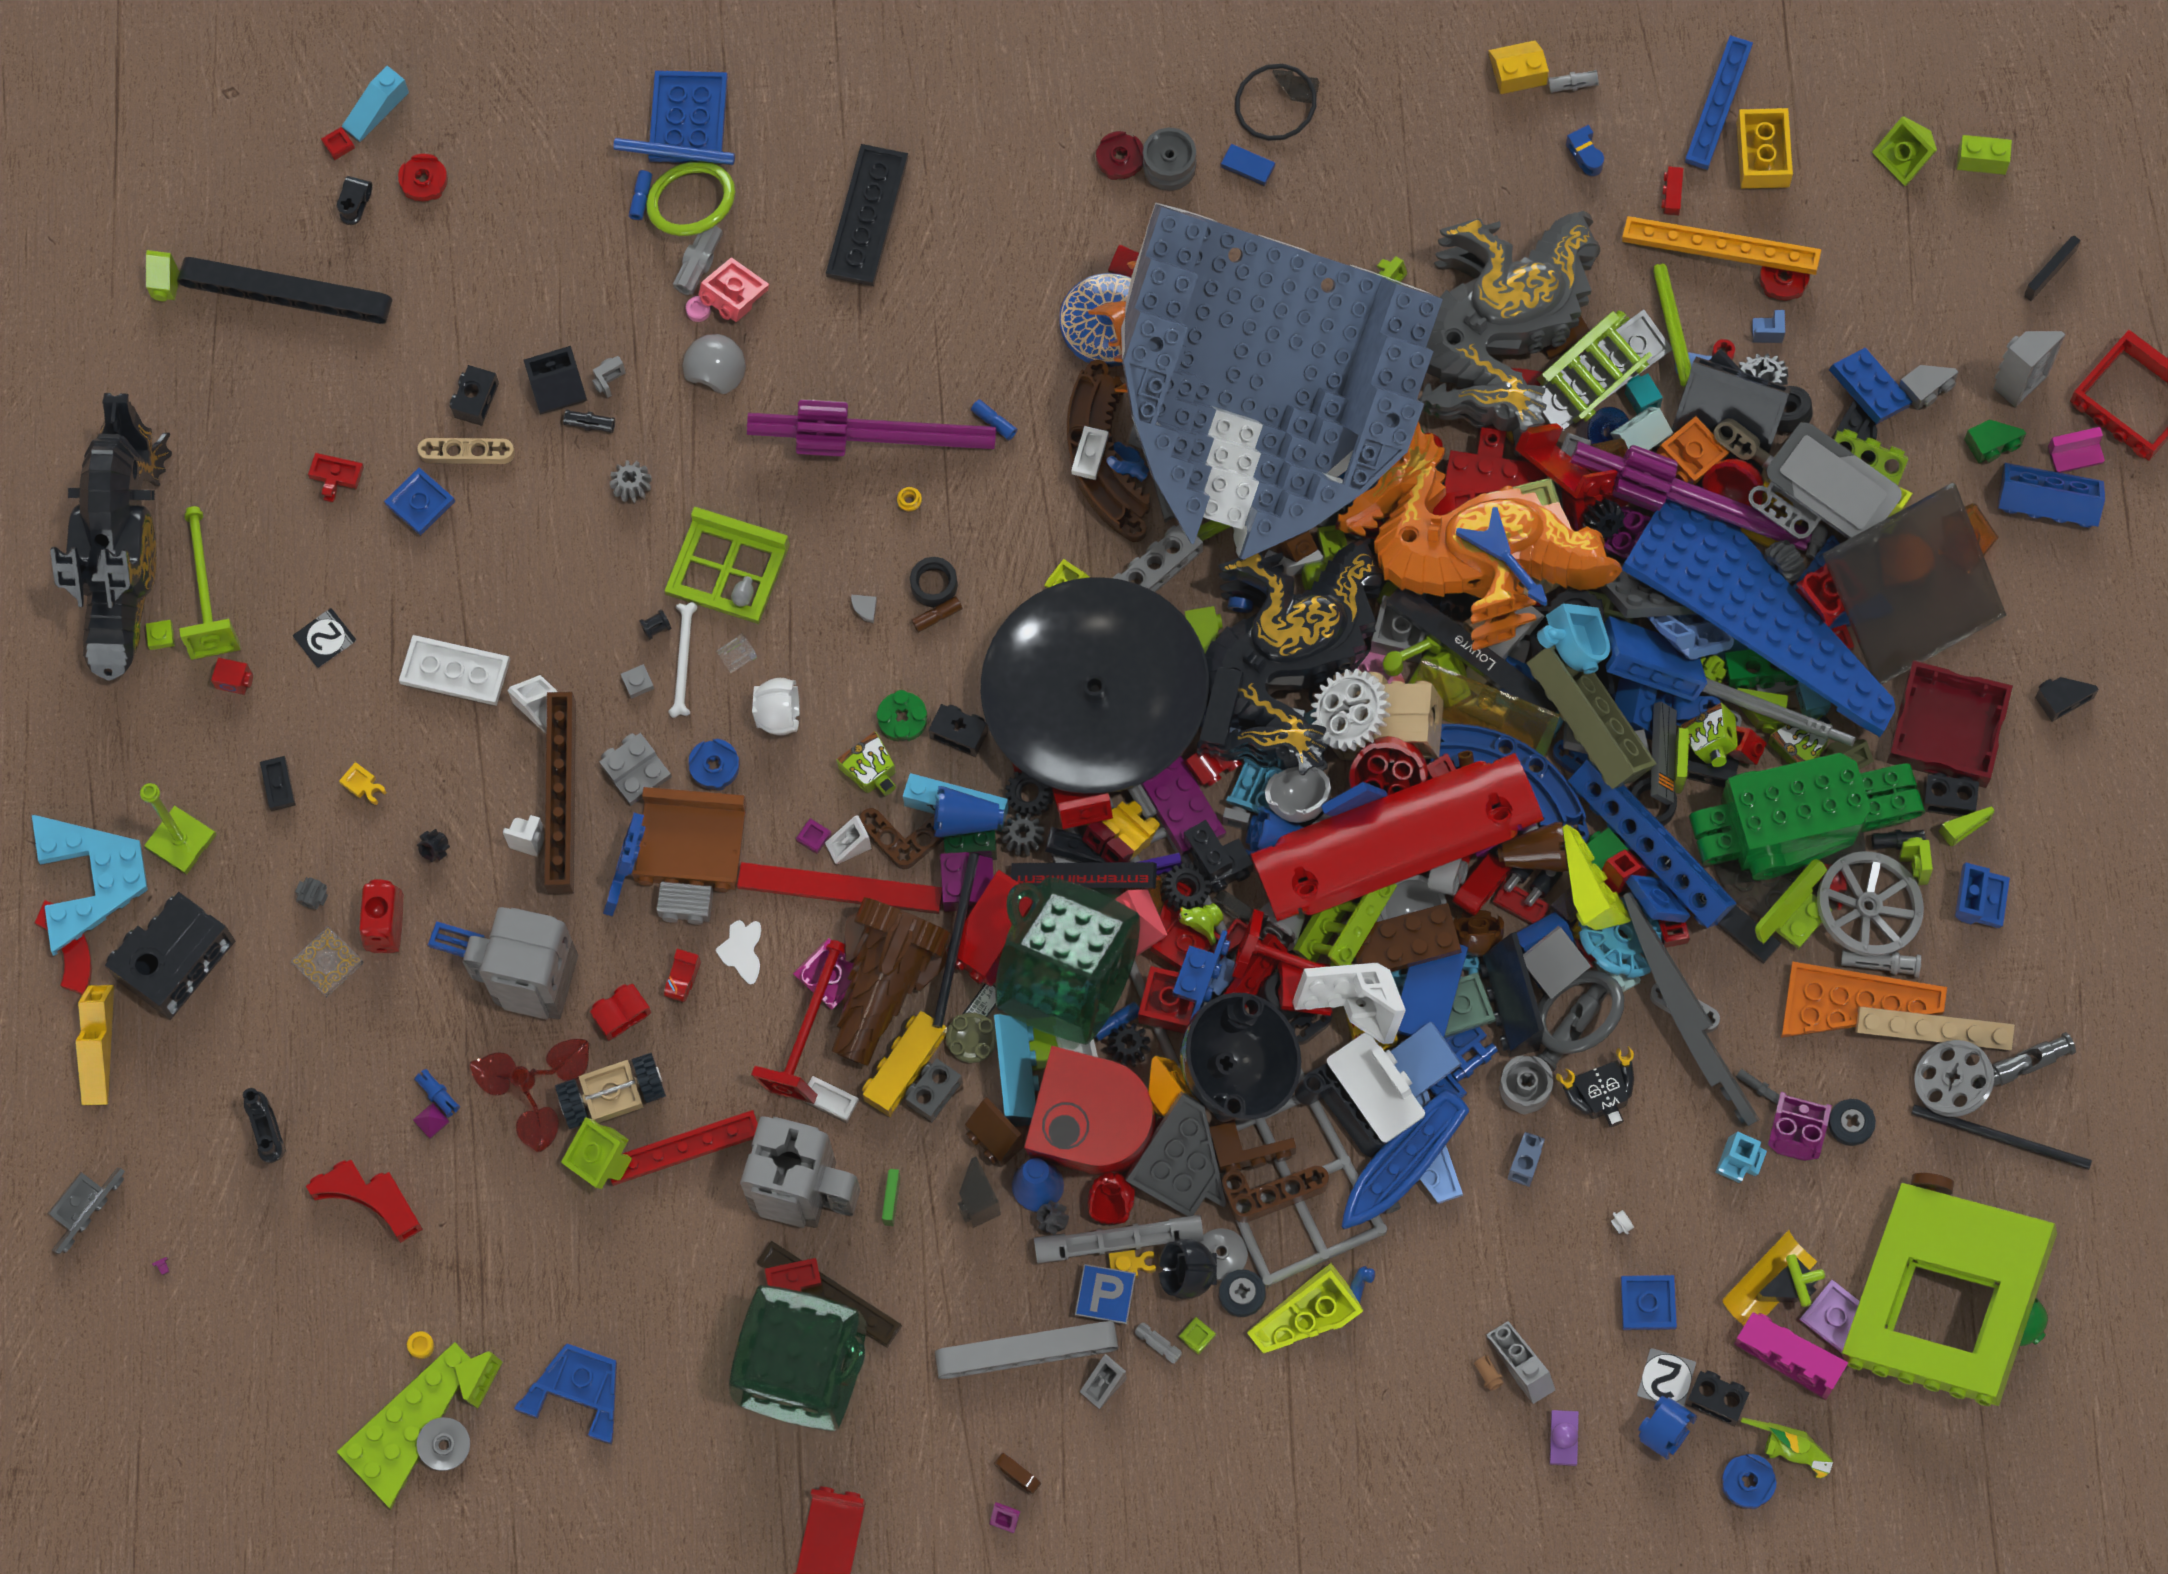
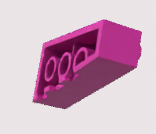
M1753 1312L1734 1343L1739 1348L1827 1400L1848 1365L1847 1361L1795 1335L1791 1330L1776 1325L1768 1316L1762 1313L1756 1314Z

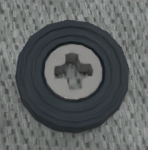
M1858 1099L1840 1101L1833 1107L1828 1121L1833 1137L1838 1142L1850 1146L1866 1142L1873 1134L1876 1124L1873 1110L1868 1104ZM1846 1118H1857L1856 1124L1858 1127L1855 1125L1848 1127V1120Z

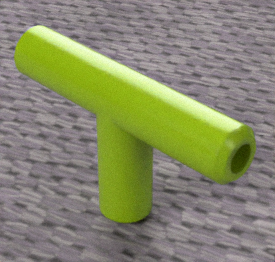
M1789 1255L1786 1257V1261L1801 1306H1810L1811 1300L1806 1284L1823 1280L1825 1273L1822 1269L1802 1274L1796 1255Z

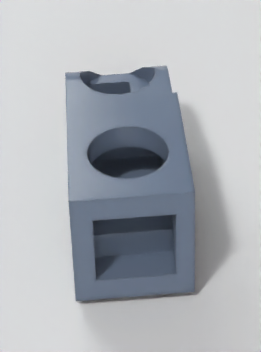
M1528 1132L1524 1133L1511 1166L1508 1180L1530 1187L1545 1138Z

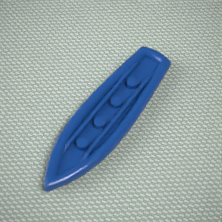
M1446 1089L1441 1091L1423 1107L1425 1111L1423 1119L1387 1142L1376 1153L1358 1177L1349 1195L1341 1225L1343 1229L1360 1225L1377 1217L1392 1207L1416 1184L1469 1113V1108L1459 1096Z

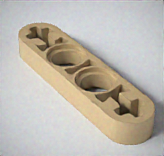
M426 438L418 445L419 456L426 463L506 464L511 462L515 456L513 444L507 439ZM432 446L434 451H431V455H427L425 451L428 450V447ZM440 446H443V447H442L443 456H441V455H440V452H439V451H441ZM451 446H459L461 448L460 453L456 456L448 455L447 451ZM476 446H483L485 453L481 456H474L472 450ZM490 446H492L493 448V456H490ZM502 447H506L507 451L501 456L499 451L502 450Z

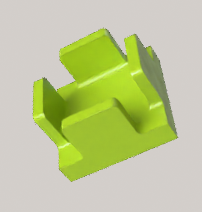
M585 1117L561 1163L595 1188L602 1189L608 1178L620 1180L632 1158L630 1156L621 1154L629 1139L615 1129L600 1125L593 1119Z

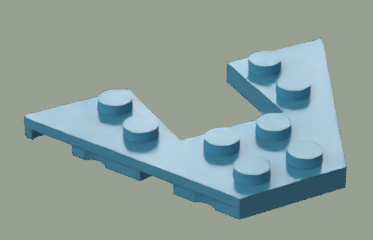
M32 815L37 856L40 865L90 855L95 896L45 906L50 948L53 956L58 954L57 951L72 940L81 938L85 931L92 930L105 921L106 916L119 907L122 909L133 898L139 897L148 890L142 847L139 840Z

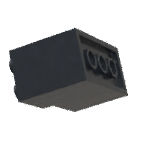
M180 892L175 896H171L166 901L164 910L159 916H155L150 920L146 931L139 926L134 930H130L125 935L123 944L118 950H114L109 954L105 964L116 981L169 1020L175 1016L236 942L223 923L212 915L206 914L201 907Z

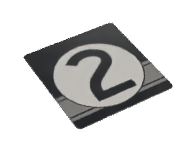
M332 608L293 634V638L317 668L356 641V638Z

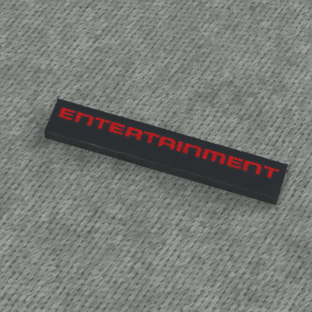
M1154 862L1012 863L1011 878L1029 890L1156 889L1157 863Z

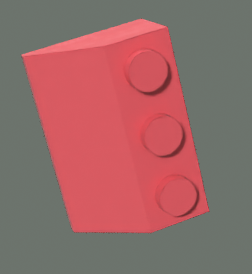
M1148 889L1127 890L1077 926L1086 950L1112 971H1117L1167 936Z

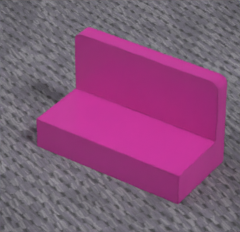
M2097 427L2052 437L2048 449L2055 471L2063 473L2103 464L2105 459L2100 446V441L2103 437L2101 428Z

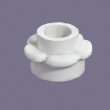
M1623 1210L1617 1214L1613 1213L1615 1218L1611 1222L1620 1234L1624 1231L1625 1234H1629L1628 1231L1633 1229L1634 1226Z

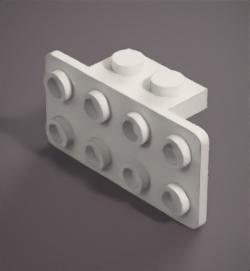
M1366 1032L1327 1058L1329 1067L1383 1143L1389 1142L1425 1117V1111L1411 1092L1409 1086L1412 1082L1404 1071L1398 1072L1394 1066L1398 1062L1390 1050L1384 1052L1374 1038Z

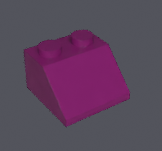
M967 852L940 854L945 912L957 911L969 856ZM979 855L968 910H973L994 877L992 858Z

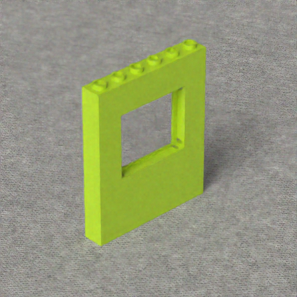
M1901 1183L1841 1353L1843 1359L1848 1362L1847 1366L1856 1370H1862V1368L1872 1370L1874 1374L1880 1377H1887L1888 1375L1897 1377L1899 1381L1912 1385L1913 1382L1918 1383L1930 1391L1938 1392L1943 1390L1958 1399L1971 1398L1983 1406H1991V1404L1999 1406L2057 1236L2055 1223ZM1916 1267L1994 1288L1973 1353L1894 1331Z

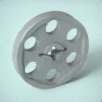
M1962 1040L1942 1042L1928 1050L1919 1061L1915 1071V1088L1922 1102L1931 1111L1947 1117L1967 1115L1982 1106L1990 1096L1994 1086L1993 1066L1984 1051L1973 1043ZM1953 1050L1955 1052L1952 1060L1943 1061L1941 1059L1945 1051ZM1970 1055H1978L1980 1059L1976 1065L1969 1066L1966 1064V1060ZM1929 1068L1936 1069V1075L1932 1079L1923 1078L1925 1070ZM1955 1074H1957L1960 1079H1955L1954 1082L1951 1083L1949 1078H1952L1955 1076ZM1983 1077L1986 1079V1084L1982 1088H1973L1972 1085L1976 1078ZM1934 1091H1940L1943 1094L1938 1102L1929 1101V1097ZM1966 1096L1967 1103L1964 1106L1956 1107L1954 1105L1957 1097Z

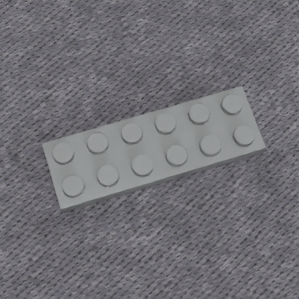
M1644 309L1616 329L1640 358L1648 352L1652 354L1647 360L1649 365L1645 369L1672 350L1670 344ZM1608 336L1599 342L1598 346L1623 374L1633 365ZM1585 352L1579 356L1581 358L1580 362L1605 390L1615 382L1614 378L1591 352ZM1566 366L1561 370L1562 378L1587 406L1598 397L1573 368L1570 369ZM1635 371L1634 373H1632L1623 383H1621V384H1620L1613 392H1611L1607 397H1609V396L1612 395L1614 392H1616L1618 389H1620L1622 386H1624L1626 383H1628V381H1629L1632 377H1634V376H1636V375H1639V374H1638L1636 371ZM1548 382L1544 386L1540 385L1545 388L1542 400L1547 404V408L1541 413V416L1547 424L1557 423L1563 430L1574 423L1573 419L1580 412L1555 384L1552 385Z

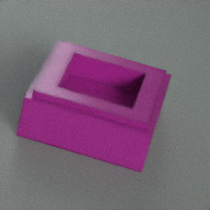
M810 818L796 837V841L818 854L832 833Z

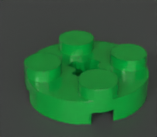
M898 690L883 699L878 707L876 715L879 728L890 740L898 742L899 740L911 741L919 737L926 728L927 710L925 704L913 693ZM907 712L908 720L897 721V713Z

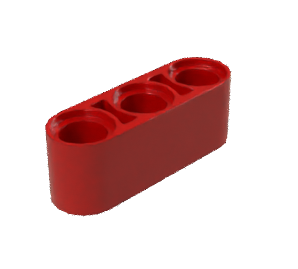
M1490 852L1461 886L1452 902L1472 916H1475L1503 883L1512 867H1505V863L1499 862V857Z

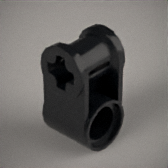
M351 176L345 178L340 197L337 201L340 218L344 224L355 225L361 220L372 193L373 185L371 181Z

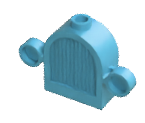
M1561 604L1546 615L1549 625L1538 631V641L1545 648H1551L1555 645L1563 661L1572 669L1584 672V674L1594 673L1599 669L1597 664L1608 657L1611 649L1599 608Z

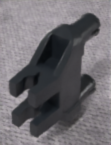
M248 1088L243 1092L244 1109L251 1122L258 1145V1154L263 1162L274 1163L280 1160L286 1152L277 1119L267 1097L255 1088Z

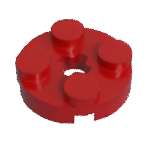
M421 153L412 156L411 160L401 165L398 181L407 198L415 201H429L439 199L442 196V192L448 182V175L445 166L437 157ZM422 173H426L428 177L424 182H420L417 177L422 176Z
M1762 266L1759 279L1766 296L1787 301L1800 298L1808 286L1810 274ZM1782 272H1787V276H1791V279L1783 281L1778 276Z

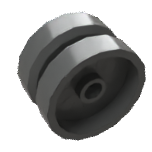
M1170 127L1159 129L1152 133L1144 143L1143 169L1145 177L1151 185L1161 190L1173 191L1189 184L1195 176L1196 147L1194 141L1186 132Z

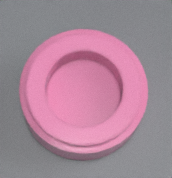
M700 296L692 297L686 303V313L692 321L702 322L710 316L711 308L701 302Z

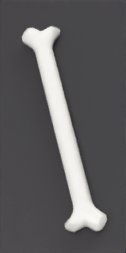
M690 602L687 605H676V609L681 613L682 618L675 702L668 712L672 718H676L679 715L688 716L690 714V710L685 706L691 618L698 608L694 602Z

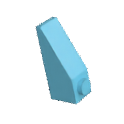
M386 66L370 82L343 123L342 128L358 142H361L409 93L405 79Z

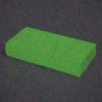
M897 1169L888 1170L882 1214L885 1226L894 1227L900 1184V1172Z

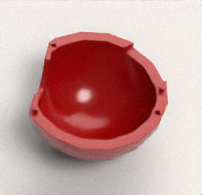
M1727 459L1717 462L1705 473L1702 482L1703 489L1752 507L1749 502L1750 491L1754 487L1764 486L1759 471L1748 462L1740 459ZM1755 492L1753 501L1761 505L1765 492Z

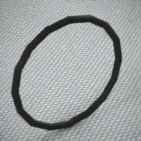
M1283 63L1268 64L1252 71L1241 82L1235 96V113L1241 126L1253 136L1268 141L1285 140L1300 133L1311 121L1317 107L1316 90L1311 79L1299 68ZM1283 68L1296 72L1307 82L1312 93V106L1306 120L1297 129L1284 135L1268 136L1254 131L1245 123L1240 112V97L1245 85L1255 75L1268 69Z

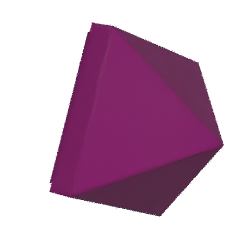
M433 1103L413 1119L429 1139L449 1123V1120Z
M995 1502L989 1524L1015 1533L1021 1511Z

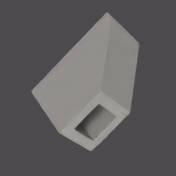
M1919 365L1901 379L1899 386L1913 401L1912 405L1919 410L1924 405L1926 407L1932 405L1937 400V395L1941 392H1949L1956 385L1955 380L1958 371L1955 368Z

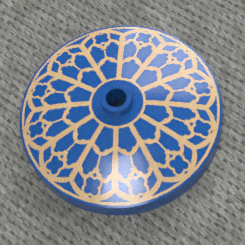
M1114 273L1094 275L1075 285L1065 297L1060 311L1061 334L1068 348L1083 361L1090 363L1093 360H1102L1108 367L1123 365L1122 362L1114 361V357L1122 354L1120 346L1112 347L1108 344L1117 339L1112 320L1106 315H1089L1088 311L1105 303L1127 301L1130 277Z

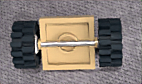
M652 1053L632 1059L637 1078L633 1076L629 1061L625 1060L578 1076L584 1092L582 1096L575 1079L555 1085L559 1104L569 1129L581 1126L585 1117L588 1118L585 1109L586 1105H588L591 1118L597 1123L644 1108L637 1089L639 1084L646 1103L666 1097L662 1078Z

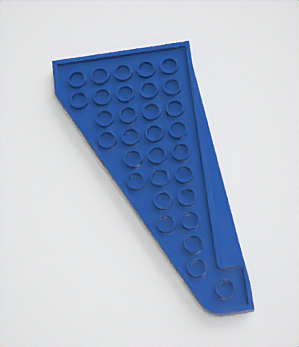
M1666 499L1660 511L1656 510L1625 561L1622 571L1691 609L1838 707L1836 711L1857 725L1881 737L1895 711L1894 698L1827 624L1821 620L1820 616L1795 591L1777 569L1764 559V555L1736 525Z

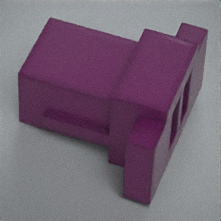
M167 1257L152 1263L154 1267H158L162 1275L170 1272L166 1263Z

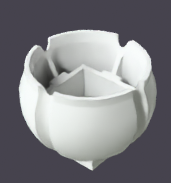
M773 678L760 686H754L752 713L757 728H762L764 731L774 735H787L797 732L799 721L795 717L799 716L800 708L798 686H794L796 685L795 680Z

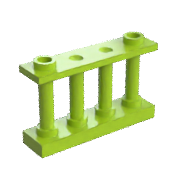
M1614 311L1605 316L1537 378V381L1542 386L1548 382L1552 385L1555 384L1580 413L1573 419L1575 424L1581 419L1585 422L1596 413L1594 408L1632 373L1636 371L1639 374L1649 365L1647 360L1652 354L1648 352L1640 358L1615 330L1616 326L1614 323L1619 319V316ZM1601 334L1605 337L1608 336L1633 364L1624 374L1598 346L1599 342L1596 339ZM1584 350L1587 353L1591 352L1614 378L1615 382L1606 390L1580 362L1581 358L1578 355ZM1566 366L1570 369L1573 368L1598 396L1588 406L1562 378L1561 370Z
M1392 884L1363 895L1359 903L1350 900L1313 914L1293 951L1301 958L1315 963L1319 956L1324 954L1328 955L1338 966L1350 965L1397 885ZM1346 911L1353 912L1347 924L1340 923ZM1333 933L1340 934L1334 946L1327 945Z

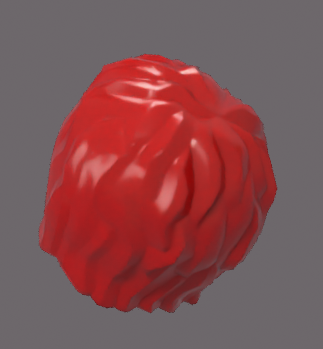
M1104 1173L1094 1180L1089 1190V1201L1087 1203L1089 1215L1101 1224L1125 1223L1129 1219L1130 1212L1134 1206L1135 1189L1121 1174Z

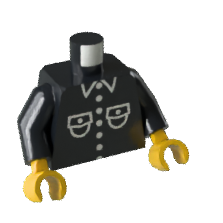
M1629 1046L1628 1054L1624 1057L1621 1056L1619 1048L1616 1050L1617 1057L1622 1061L1620 1065L1618 1060L1578 1076H1575L1572 1071L1565 1068L1568 1074L1565 1080H1563L1560 1074H1556V1080L1564 1084L1563 1089L1571 1106L1583 1114H1589L1592 1119L1605 1115L1609 1127H1614L1624 1122L1619 1109L1624 1108L1627 1105L1628 1099L1632 1096L1635 1080L1633 1063L1631 1062L1634 1053Z

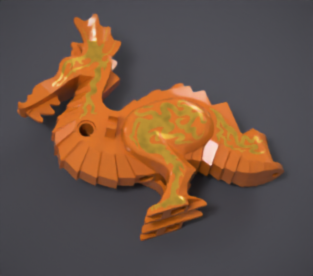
M1419 422L1417 423L1408 452L1379 478L1375 487L1367 490L1353 501V505L1348 507L1347 514L1338 515L1339 529L1344 533L1354 532L1361 536L1366 535V531L1363 528L1378 527V523L1375 520L1385 517L1390 518L1379 527L1380 533L1374 541L1375 554H1378V566L1382 568L1384 580H1390L1402 591L1406 588L1421 595L1428 593L1444 597L1445 593L1465 592L1482 598L1471 606V612L1473 613L1471 624L1486 620L1482 626L1475 628L1471 633V639L1474 640L1472 644L1473 651L1510 640L1516 636V628L1518 626L1536 620V616L1531 613L1515 614L1516 610L1535 605L1536 601L1524 594V588L1518 585L1520 580L1506 563L1456 535L1457 528L1486 531L1489 528L1493 507L1498 508L1511 555L1530 577L1532 576L1540 581L1544 578L1553 585L1557 583L1564 588L1570 586L1582 591V589H1597V587L1611 583L1622 572L1620 563L1606 556L1604 550L1605 541L1599 531L1587 526L1579 531H1573L1560 503L1556 502L1542 506L1535 492L1522 494L1519 488L1513 489L1511 486H1505L1497 492L1480 494L1446 515L1432 514L1434 507L1446 496V487L1442 484L1446 479V475L1435 468L1444 456L1445 448L1438 447L1435 444L1432 433L1424 434Z

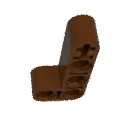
M1312 1166L1250 1190L1243 1173L1231 1170L1223 1176L1222 1188L1235 1220L1247 1223L1324 1193L1328 1188L1329 1175L1322 1166ZM1313 1176L1321 1179V1184L1317 1185L1316 1181L1312 1182ZM1230 1180H1237L1241 1183V1186L1233 1190L1227 1186V1183ZM1303 1180H1305V1185H1307V1190H1305V1186H1304ZM1289 1185H1296L1300 1191L1292 1195L1287 1193L1285 1189ZM1265 1194H1271L1274 1196L1275 1201L1271 1204H1265L1261 1198ZM1245 1203L1251 1207V1210L1243 1214L1236 1209L1237 1206Z

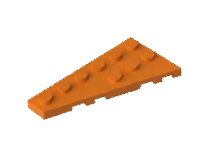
M1792 961L1781 1038L1856 1027L1858 1006L1943 1015L1947 987Z

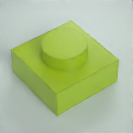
M171 620L146 623L147 642L150 650L175 646Z

